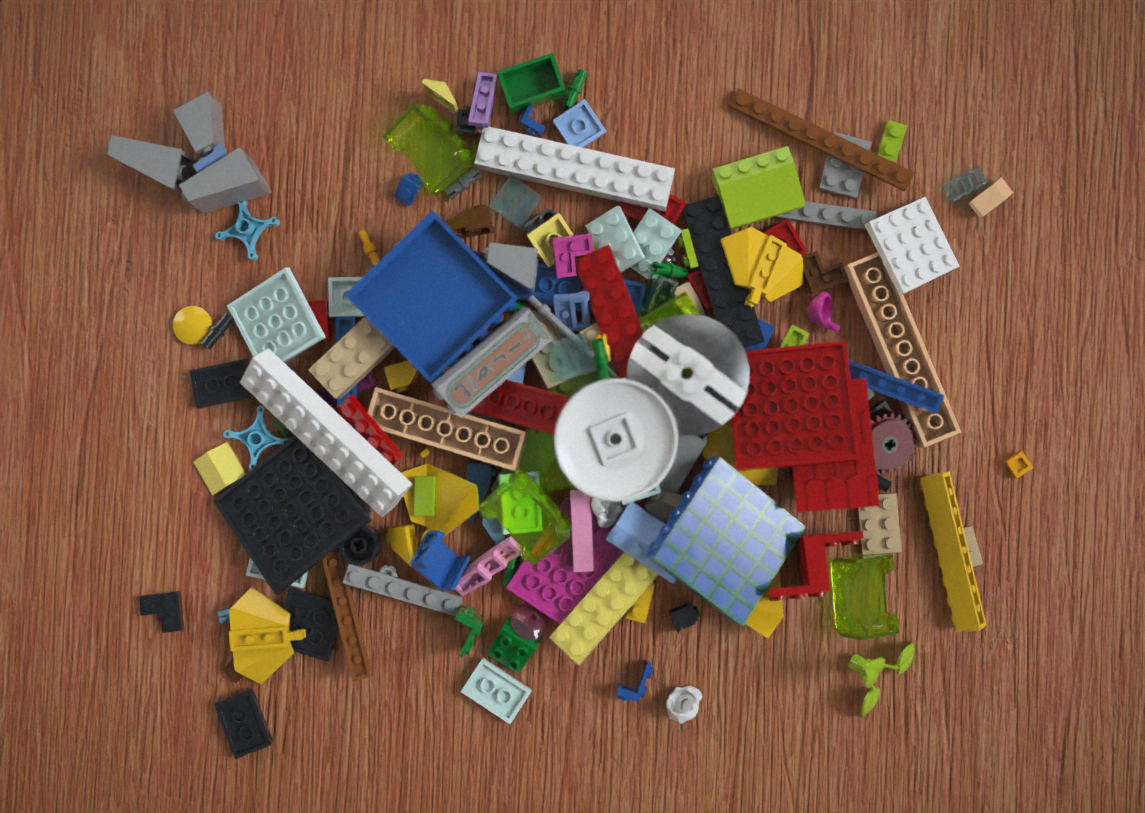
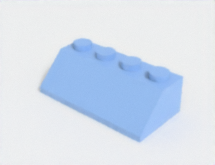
M630 502L610 530L606 540L671 583L676 581L674 577L645 556L649 545L657 539L659 530L666 523L634 502Z

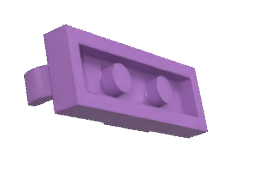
M478 72L468 120L469 126H476V129L483 130V127L488 128L498 74Z

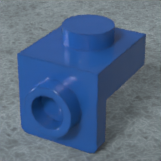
M529 105L527 110L523 109L519 117L521 127L526 129L529 135L542 138L545 126L531 119L534 111L533 107Z
M408 173L402 177L394 197L410 207L413 205L419 190L425 186L426 182L419 175Z

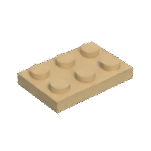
M897 493L879 494V507L857 508L858 529L863 531L864 539L860 540L861 555L902 552Z

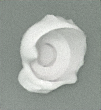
M592 497V511L597 517L598 525L601 528L610 527L615 523L618 515L623 512V508L620 505L621 501H606Z
M693 686L676 687L669 694L666 708L670 720L682 724L696 716L699 710V701L702 699L699 689Z

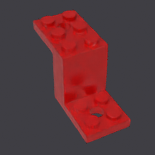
M863 531L799 537L796 542L801 586L766 589L763 597H769V601L785 600V596H788L789 599L805 598V594H808V597L825 596V592L831 591L825 547L838 546V542H841V546L858 544V540L864 539Z

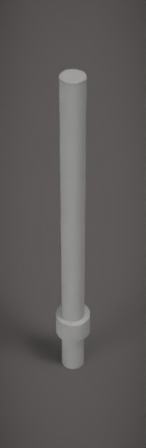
M530 296L527 301L538 310L537 313L541 317L548 319L593 362V351L550 312L551 309L546 304L543 305L536 297ZM609 367L610 379H616L618 377L617 373Z

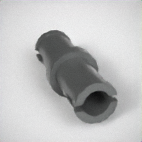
M474 166L473 169L462 177L459 176L456 182L444 190L453 199L463 190H468V186L482 177V175Z

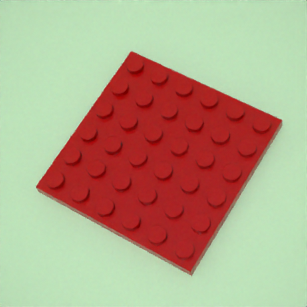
M846 340L745 351L749 365L748 390L740 408L731 418L737 471L860 460Z

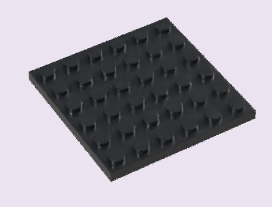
M296 435L213 500L275 595L283 592L372 521L346 483L302 443Z

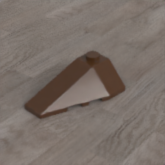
M484 204L476 205L474 209H470L445 223L460 239L495 233L490 207H486Z

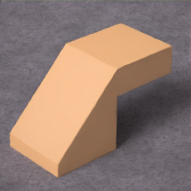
M1001 177L968 204L981 219L1006 200L1013 191Z

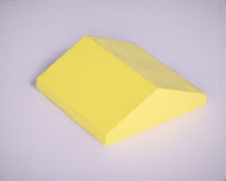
M423 79L422 84L426 94L457 115L458 106L446 82Z
M557 213L527 234V237L533 247L538 248L539 256L549 268L554 264L552 238L572 236L573 233L561 214Z
M228 442L206 452L193 462L212 495L219 493L246 475L245 470Z

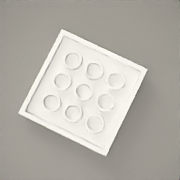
M926 197L865 224L899 296L959 267Z

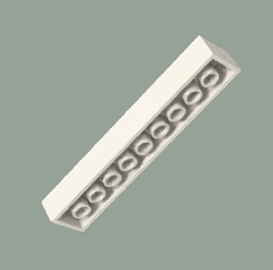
M489 126L488 128L483 127L474 163L479 170L664 212L666 211L675 174V168Z
M270 349L252 358L240 381L244 388L258 399L375 512L383 517L399 503L412 483Z

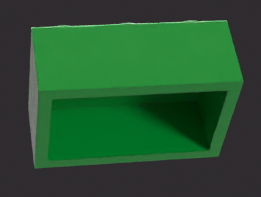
M553 53L497 71L511 115L521 112L523 109L527 110L529 105L536 107L566 96V89Z

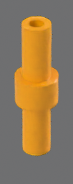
M361 230L358 232V235L364 245L363 249L365 254L369 255L373 266H375L380 261L375 252L377 249L374 243L370 242L366 231Z

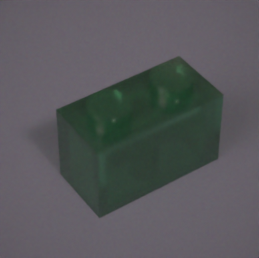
M653 274L642 303L641 311L665 319L679 282L662 275Z

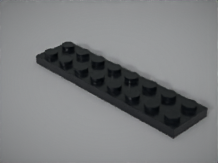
M719 195L686 204L683 208V214L715 320L726 326L737 337L743 348L764 343L754 306L750 308L745 305L746 299L750 294L749 289L734 284L720 241L722 238L732 234Z

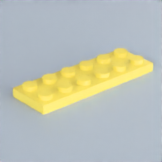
M624 552L552 633L550 638L575 663L580 665L659 574Z

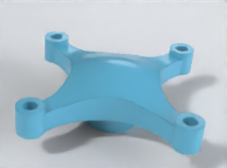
M243 200L241 203L237 202L239 204V216L235 224L226 231L217 232L215 237L220 241H224L225 238L242 240L248 249V258L256 261L258 259V255L255 252L257 239L266 228L278 226L280 221L276 217H271L267 220H259L252 217L246 207L247 201Z
M264 405L257 407L256 420L248 429L239 432L228 429L223 433L225 438H236L247 446L251 455L250 470L254 468L252 465L255 467L258 465V457L266 447L274 444L283 445L286 443L285 440L288 441L290 439L279 438L268 430L263 418L266 410Z

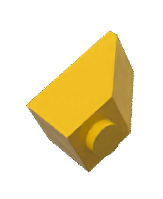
M409 360L384 367L390 390H396L397 393L407 391L419 374V371Z

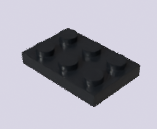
M246 358L190 370L189 373L197 409L254 398L240 383L250 364L249 359Z
M253 688L214 704L235 759L271 746L274 743Z

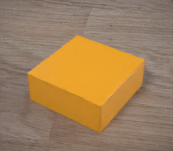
M1019 451L1004 461V464L1014 478H1019L1033 468L1023 451Z

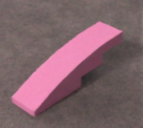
M571 489L574 572L594 571L590 495L579 489Z
M512 536L503 540L467 566L455 590L464 596L491 581L492 575L506 568L509 561L523 554L524 548Z

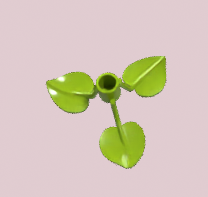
M911 641V644L902 651L898 664L894 666L885 664V658L883 657L875 660L868 658L866 660L857 654L853 655L848 667L859 673L858 676L864 680L865 687L870 688V692L866 694L859 717L862 718L868 714L877 704L880 688H875L873 684L884 667L897 670L899 675L909 668L914 657V642Z

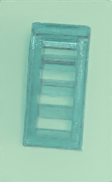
M978 166L942 187L951 203L988 182ZM973 173L979 182L977 185L971 177ZM966 177L968 178L972 186L970 189L964 181V178ZM957 182H961L965 190L964 192H961ZM951 185H953L955 190L957 191V196H954L953 192L951 191Z

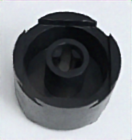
M370 525L364 526L339 546L343 559L349 564L356 566L371 562L381 552L382 536L374 527ZM359 541H363L364 547L361 549L359 548L360 545L357 544Z

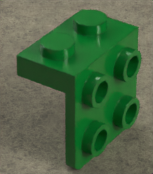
M466 605V607L461 606L455 620L472 628L460 651L459 657L463 658L464 654L469 655L475 641L472 638L473 636L478 637L483 627V622H481L482 615L476 613L477 610L469 605Z
M509 615L502 629L488 648L487 654L515 673H520L543 636Z

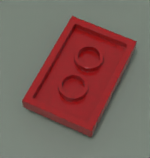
M670 194L665 212L653 210L675 225L686 202ZM622 201L618 205L621 207L624 215L639 223L649 209Z

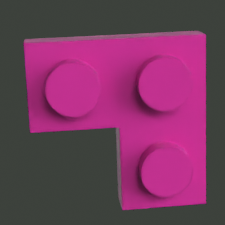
M592 234L552 238L556 278L576 276L575 256L587 255L593 252Z

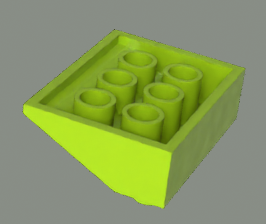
M788 146L713 168L712 182L717 195H719L731 230L806 207L795 163Z

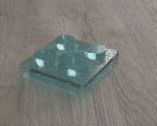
M510 175L489 207L521 230L542 201L543 196Z
M586 332L547 344L557 382L596 372Z

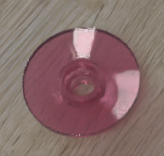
M523 603L513 611L511 624L514 631L521 638L533 641L542 638L547 633L549 618L531 604Z

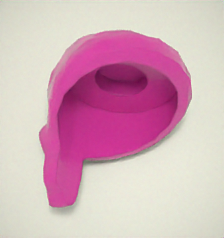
M822 292L814 297L807 306L806 313L808 319L813 323L819 324L823 329L838 332L840 326L831 322L832 298L829 293Z

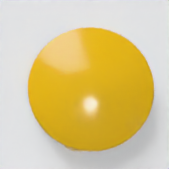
M187 306L176 314L173 321V330L180 341L191 345L201 344L200 342L211 330L210 327L212 326L213 319L204 309L198 306Z

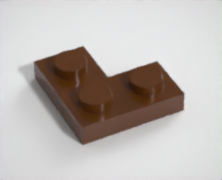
M817 251L802 256L803 275L810 294L849 281L843 263L824 269Z

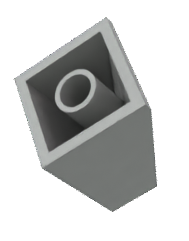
M209 92L173 110L195 152L201 157L212 153L216 145H222L225 148L222 106Z
M490 242L489 248L485 249L484 259L490 269L527 292L534 294L539 259L538 248Z

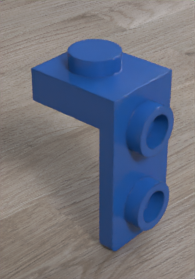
M646 660L637 689L617 684L615 691L619 699L626 702L630 700L639 702L640 697L644 698L647 686H644L646 679H650L653 672L650 661Z

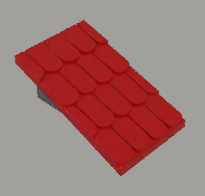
M865 377L851 378L860 460L792 466L797 512L880 506Z

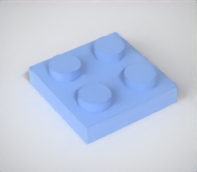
M585 99L553 120L554 125L565 142L577 147L584 148L606 133L605 128Z

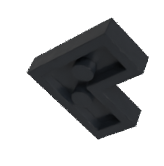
M180 591L139 596L141 616L160 614L162 633L184 630Z

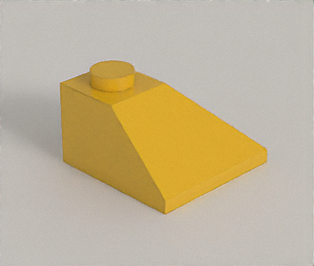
M414 523L388 528V532H386L387 543L391 545L392 550L410 565L418 549Z

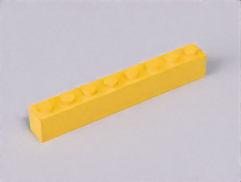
M950 471L925 475L920 478V489L924 493V506L930 518L929 527L933 531V544L939 556L938 565L943 572L942 581L948 593L947 603L952 610V623L956 627L957 632L981 630L986 626V620Z

